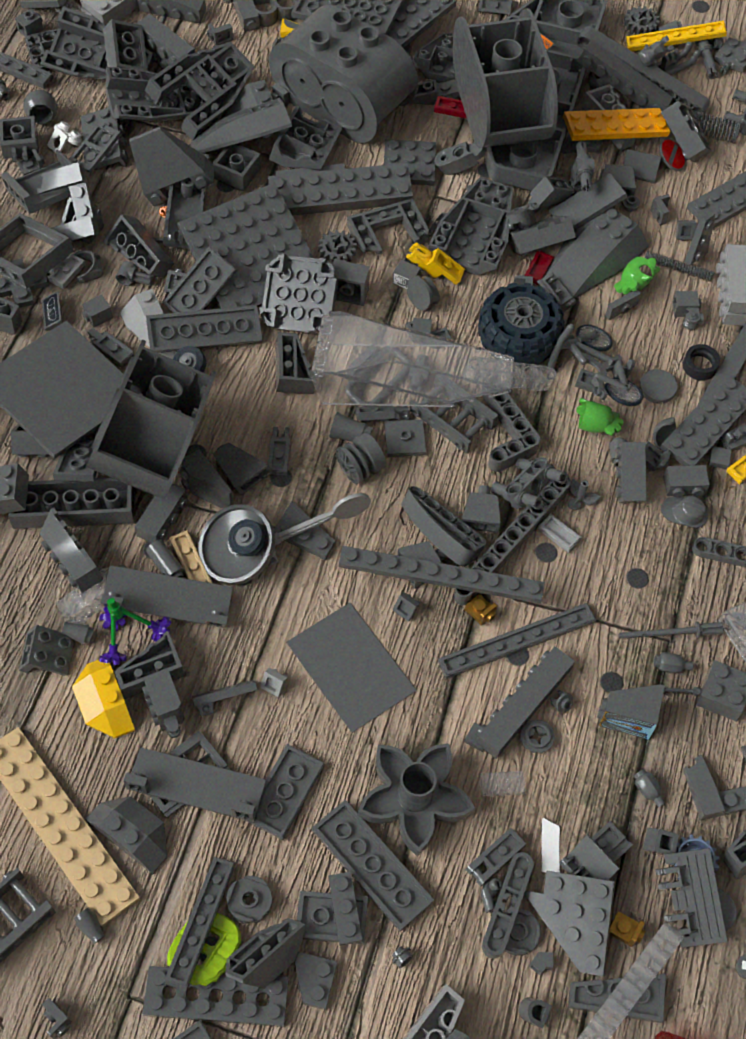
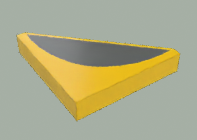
M283 18L280 29L281 38H285L299 24Z

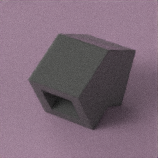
M538 952L529 967L539 975L544 970H552L553 952Z

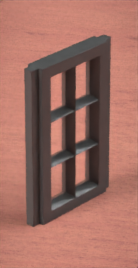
M200 731L168 753L169 755L190 760L186 755L201 745L207 754L196 762L202 763L211 757L217 765L216 767L230 770L226 762ZM149 795L166 818L185 805L173 801L165 803L162 798Z

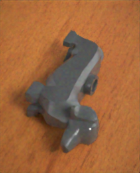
M666 35L661 41H656L650 46L646 44L644 49L638 52V56H640V60L645 66L657 65L658 59L665 56L667 52L674 50L673 45L664 47V44L670 40Z

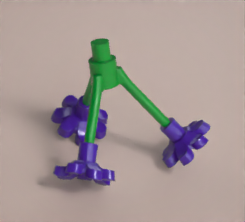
M114 598L108 599V607H104L103 611L105 614H101L99 620L105 621L102 625L104 629H108L111 626V644H109V652L100 656L99 661L104 663H111L113 661L114 665H119L120 661H127L126 654L119 653L118 644H116L118 625H126L124 617L129 616L148 625V628L153 630L152 640L155 642L163 637L166 631L170 632L167 629L171 624L170 618L163 617L162 620L158 619L156 622L153 620L148 621L121 607Z

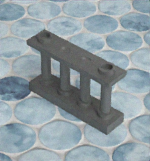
M439 372L435 376V388L420 402L412 397L409 410L414 416L423 419L432 428L454 443L456 448L468 453L471 446L470 439L483 426H487L492 430L497 424L498 414L443 373ZM440 393L447 396L449 399L435 413L426 408ZM454 404H458L464 410L449 424L441 419ZM468 415L478 419L464 435L455 429Z
M18 868L6 873L2 878V882H0V911L14 926L13 931L7 936L0 934V963L56 913L47 900L43 904L38 903L19 882L24 876ZM11 888L15 890L32 910V914L25 920H21L1 898Z

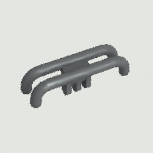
M687 42L681 52L675 50L673 53L671 52L663 56L662 61L658 62L655 66L669 75H673L692 66L699 59L701 52L700 50H695L689 60L678 65V60L685 57L692 48V42Z

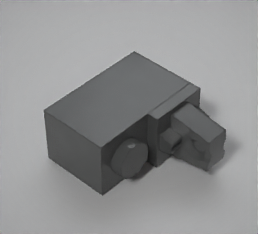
M545 176L530 192L532 198L528 204L532 203L536 214L543 207L561 204L575 191L566 178Z

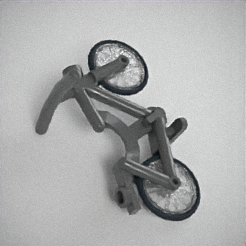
M569 324L560 335L551 353L546 368L547 373L553 372L560 351L562 349H570L582 365L591 364L598 370L599 373H596L591 381L592 385H594L593 393L595 396H600L601 400H605L607 395H609L613 400L622 405H639L643 400V394L639 387L627 380L635 366V360L629 359L626 366H623L620 355L611 357L602 353L611 349L613 345L611 337L603 329L593 325H581L576 330L577 337L574 338L572 332L575 327L573 324ZM593 357H595V358H597V359H599V360H601V361H604V362H603V363H600V362H598L596 359H594ZM612 371L614 378L608 377L607 372Z

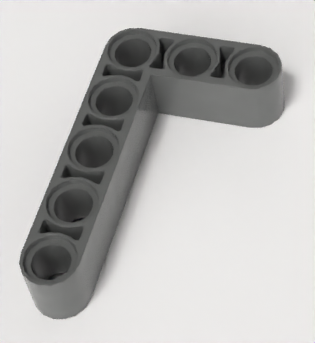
M493 375L485 376L482 380L481 395L491 410L498 414L499 421L512 438V440L495 447L490 452L488 466L492 471L500 472L515 465L520 457L527 459L535 455L538 451L540 437L499 379Z

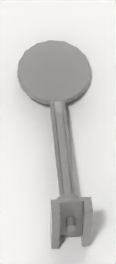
M364 493L349 495L338 501L332 511L323 513L280 533L276 532L275 546L288 538L328 522L332 518L348 519L363 513L371 504L370 497ZM275 548L270 560L272 565L279 562Z

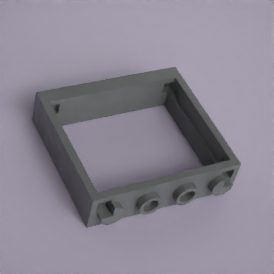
M19 213L0 228V250L24 232L54 246L25 270L0 257V275L28 289L74 251L69 237L57 232L53 228L45 226L41 222L33 220L31 217Z

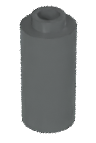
M156 540L147 547V554L163 575L184 577V568L163 540Z

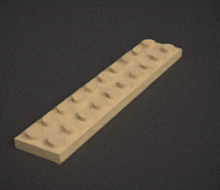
M19 727L0 739V781L91 911H95L98 921L103 928L141 900Z

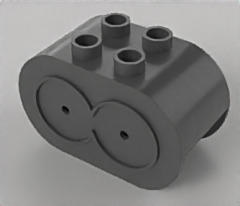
M324 5L316 9L275 45L269 55V66L275 84H279L289 92V102L295 107L296 105L299 106L303 112L318 121L325 118L343 127L340 134L358 143L370 141L376 135L379 123L397 106H404L410 103L418 91V75L415 66L407 52L398 42L380 32L376 27L370 26L352 16L349 12L331 5Z
M528 8L523 9L518 19L468 25L464 17H458L453 31L455 78L470 130L477 147L487 148L552 138L556 128L558 113L557 85L550 59L532 11Z
M142 339L135 356L131 357L91 447L93 452L87 467L164 499L191 442L216 372L212 370L211 374L207 375L144 347L146 341Z

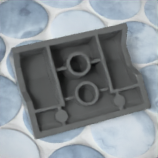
M296 105L289 117L292 127H289L288 131L280 133L274 143L269 160L284 167L321 169L343 127L325 118L315 123L303 117L300 107Z

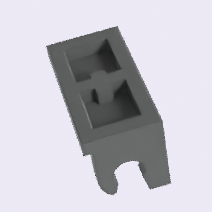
M553 273L537 281L538 285L544 288L546 293H551L556 298L563 312L577 303Z

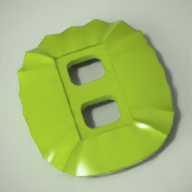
M217 913L210 930L211 933L219 936V940L214 946L205 943L202 953L207 958L202 965L196 966L190 984L193 986H207L211 982H216L226 971L227 958L238 950L241 945V932L238 926L231 919L220 913ZM187 923L179 931L167 954V965L169 967Z

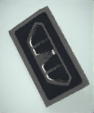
M55 292L42 299L45 331L53 330L63 323L59 292Z

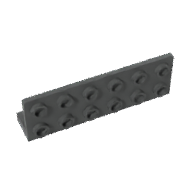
M110 566L105 591L102 594L101 606L108 607L107 600L114 598L121 607L128 611L225 628L232 587Z
M140 748L132 773H126L123 780L127 790L250 822L255 820L266 780L145 748Z

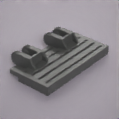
M710 848L664 854L666 864L676 863L677 866L656 869V875L661 876L678 872L679 881L661 882L658 884V888L681 887L679 890H671L674 911L685 909L684 913L665 915L664 921L674 922L686 919L688 927L671 928L667 930V936L689 934L690 936L679 937L681 948L727 942Z

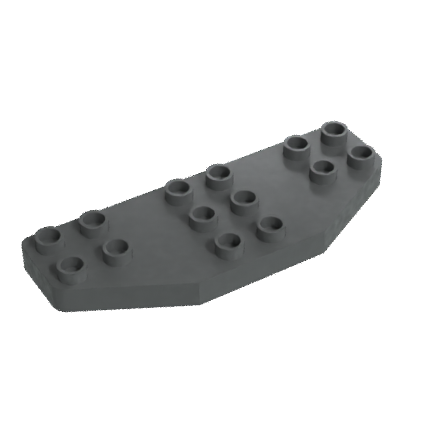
M529 0L504 19H518L520 12L528 8L534 15L539 32L555 44L547 51L556 79L558 113L555 132L550 139L486 148L487 151L483 157L488 175L493 181L532 191L545 176H554L568 132L563 114L564 111L575 110L587 72V68L577 62L583 49L577 45L576 41L582 30L587 26L600 31L608 0Z

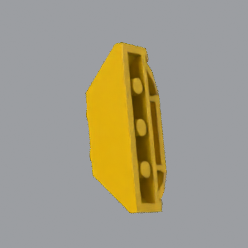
M99 660L88 663L72 686L86 725L114 739L134 732L132 720L110 663L100 662Z

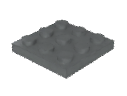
M385 139L384 165L408 163L411 184L434 186L436 142Z

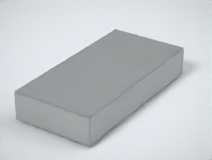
M552 514L537 529L567 553L582 538Z

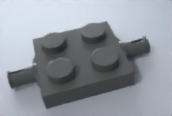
M729 37L715 54L714 62L723 66L720 69L721 74H726L729 69L740 72L746 69V38L741 42Z

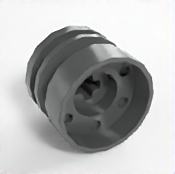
M363 433L354 438L352 443L348 442L344 447L341 446L336 449V457L341 469L354 484H359L363 479H367L369 473L375 474L386 467V459L382 449L368 433Z

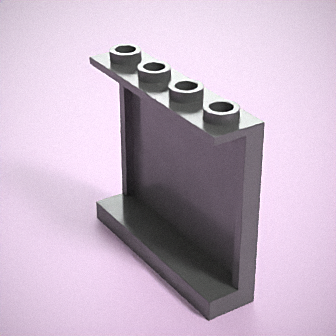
M56 150L59 161L22 177L14 179L8 172L1 174L6 190L29 214L71 196L69 187L43 194L37 193L38 188L41 189L43 177H40L41 174L73 164L72 160H68L67 156Z

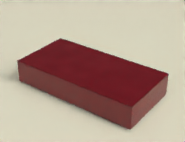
M537 251L525 276L533 277V283L538 285L537 281L544 278L554 260V256Z

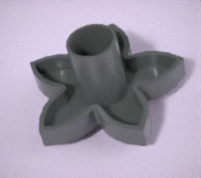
M449 743L428 748L419 756L416 762H413L405 752L398 748L378 744L375 761L376 771L384 785L374 788L365 796L358 809L357 816L378 824L389 823L398 819L400 821L399 830L402 840L416 856H419L432 839L435 819L443 822L460 821L474 814L475 807L463 790L455 785L445 783L452 766V753Z

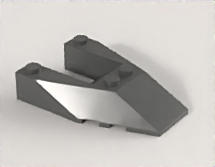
M232 42L213 46L209 50L202 49L190 55L188 53L184 54L149 79L145 91L158 103L187 82L206 103L188 115L181 127L193 141L232 106L255 66Z

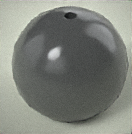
M35 90L26 95L23 110L27 117L34 116L37 124H46L55 118L58 105L54 96L49 92Z

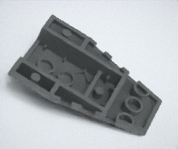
M63 7L57 20L58 31L50 51H45L40 65L74 77L106 80L107 59L103 28L106 25L93 16ZM145 48L148 69L153 53Z
M611 207L574 230L576 237L564 241L545 276L550 273L557 276L559 281L575 299L589 291L594 285L598 286L606 278L615 276L620 270L624 271L626 265L635 257H639L649 247V244L637 223Z

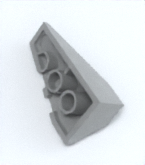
M152 289L134 295L120 311L126 328L137 335L140 341L142 339L145 340V344L150 348L146 315L164 314ZM177 351L162 352L159 354H162L166 357L173 359Z

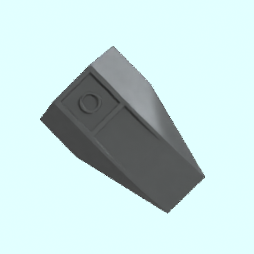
M109 66L106 68V97L112 119L139 121L185 120L188 115L206 102L186 82L173 91L175 96L178 97V104L175 108L156 106L145 89L149 79L157 73L134 68Z
M277 98L238 111L221 119L199 134L189 146L201 154H205L204 152L217 151L222 147L259 137L268 138L277 131L279 133L289 130V127H292L283 101Z
M479 177L440 220L428 247L430 250L441 249L465 268V272L475 275L497 269L508 244L509 225L506 214L511 211L513 187Z

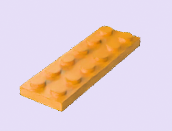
M660 108L564 111L563 119L572 141L668 137L670 134V129L661 114Z

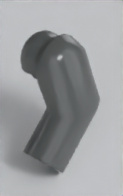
M498 878L488 880L481 890V898L486 913L494 911V897L502 888V883Z

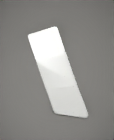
M542 818V872H560V827L545 818Z

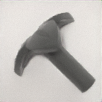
M575 479L571 480L569 492L576 498L569 500L568 507L570 509L579 510L582 508V501L589 506L595 504L601 498L596 493L586 494L589 485L588 481L583 480L579 484Z

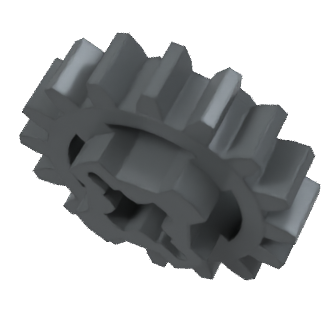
M638 6L636 9L632 7L625 14L624 26H627V30L631 29L632 34L635 32L637 35L652 31L656 32L659 25V16H656L657 12H652V8L647 9L646 6L644 8Z
M336 229L335 233L328 231V236L323 234V239H319L318 251L320 252V257H324L327 261L330 260L331 264H333L334 259L345 261L348 259L352 261L353 256H356L357 243H355V238H351V233L346 235L344 230L339 233Z

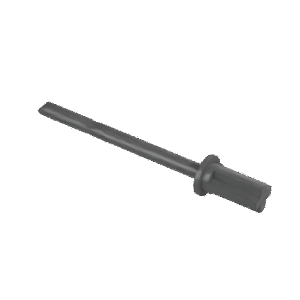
M695 622V627L621 632L618 638L695 633L696 637L700 638L702 635L723 634L724 631L723 623Z

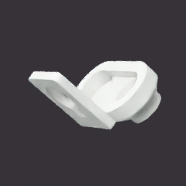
M61 121L55 124V130L47 146L55 153L56 150L62 152L67 141L80 146L82 144V135L74 130L71 132L70 125ZM60 136V145L56 148L54 140Z

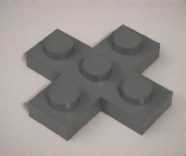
M22 258L9 261L25 270ZM46 274L28 289L2 277L0 278V297L13 295L14 302L19 308L34 305L31 290L49 286Z

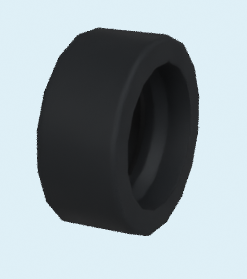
M705 344L691 346L687 350L682 362L683 369L689 377L695 380L705 381L711 379L719 367L720 356L711 346ZM695 356L705 357L711 362L712 367L707 369L696 367L692 363L691 358Z

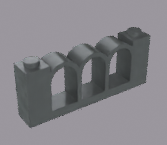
M233 0V5L242 28L246 32L260 29V26H272L277 20L282 21L283 18L290 21L296 20V18H292L291 12L297 1L291 0L293 3L291 7L280 6L277 3L280 0ZM269 3L272 10L262 12L257 10L255 6Z

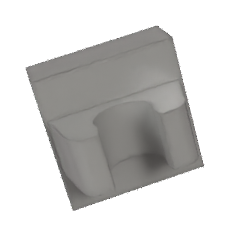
M268 668L264 673L260 688L279 697L282 694L288 676L278 673L277 669Z

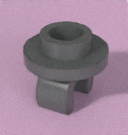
M559 690L557 691L559 698L554 699L551 697L550 701L558 712L565 713L573 706V696Z

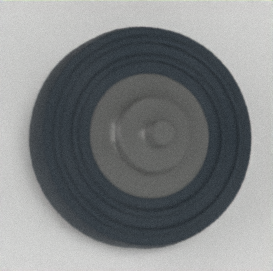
M185 346L179 349L173 360L200 372H204L206 369V357L197 347Z
M249 519L241 520L229 532V545L238 555L245 557L253 556L264 546L265 532L257 522Z

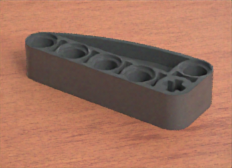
M411 486L408 489L401 505L419 530L456 564L467 566L477 560L486 545V540L419 487Z

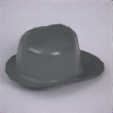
M695 496L685 498L669 497L661 505L663 516L673 523L698 528L703 526L708 519L706 506L701 499Z

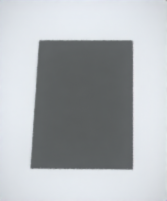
M348 603L286 642L351 732H354L417 691L351 603Z

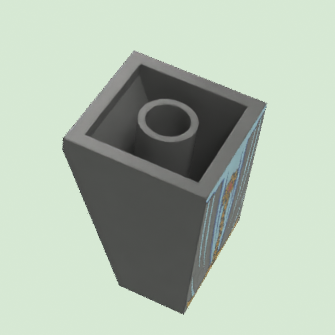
M660 684L610 691L608 697L603 698L598 709L597 718L600 719L599 726L649 740L658 723L665 685Z

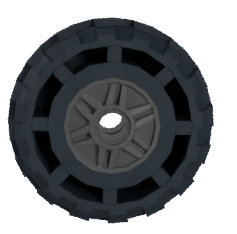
M511 283L505 288L504 286L498 288L484 301L479 316L478 335L481 337V344L487 352L490 351L491 357L495 360L503 361L504 365H518L519 368H526L531 364L535 366L542 363L543 360L550 358L560 335L564 331V312L556 298L551 293H546L544 288L531 286V283Z

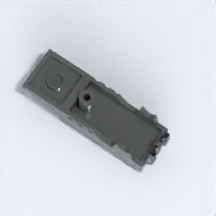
M190 178L169 185L163 246L189 249L177 223L203 212L205 186L198 189Z

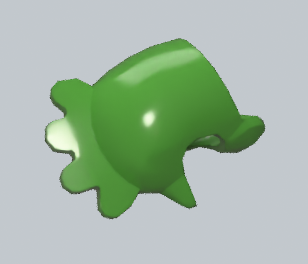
M644 257L632 259L626 265L621 281L614 285L617 293L628 294L631 291L643 290L652 281L656 273L660 271V267L656 266V259H646ZM643 265L648 266L651 269L652 276L642 273L640 267Z
M580 398L579 402L581 405L576 408V412L580 415L579 429L591 433L605 432L610 436H613L614 432L619 433L621 431L624 421L619 418V413L612 412L609 406Z

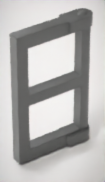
M98 121L94 129L68 160H72L73 164L78 162L84 164L85 171L92 173L122 133ZM99 130L113 135L103 148L90 142ZM86 147L99 152L90 165L77 160Z

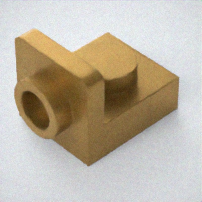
M478 594L465 605L464 610L482 626L486 621L489 623L496 617L498 605L496 603L491 605L483 596Z
M618 911L610 926V935L632 947L636 941L638 943L641 942L646 930L642 929L645 922L641 920L638 923Z

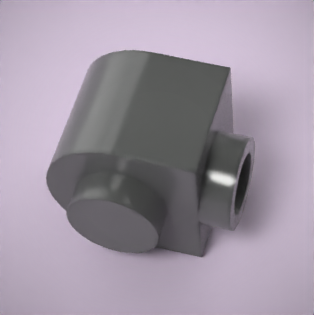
M527 997L519 1005V1015L524 1021L533 1026L543 1028L550 1017L552 1006L542 1000Z

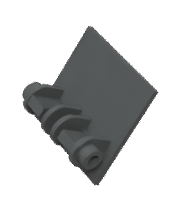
M588 834L568 856H565L560 861L561 868H564L568 874L609 880L620 869Z

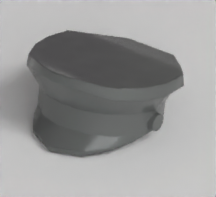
M416 275L408 280L407 295L417 309L427 310L431 304L439 303L440 294L429 277H419Z

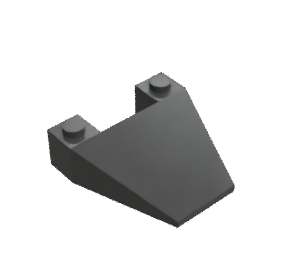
M162 127L155 128L130 139L129 142L143 194L153 206L168 201L169 185L186 178H190L198 189L214 183V166L206 156Z

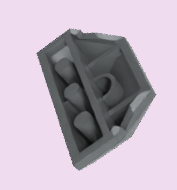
M131 796L101 802L85 819L86 822L151 874H154L168 857L164 822Z
M287 918L282 920L280 924L272 925L257 932L227 958L226 976L243 984L265 988L296 960L306 925Z

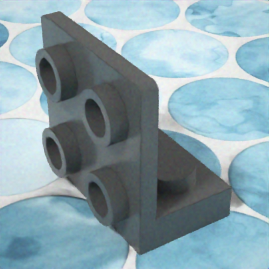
M35 625L27 632L19 671L27 673L36 667L66 676L69 672L75 640L61 634L59 631Z

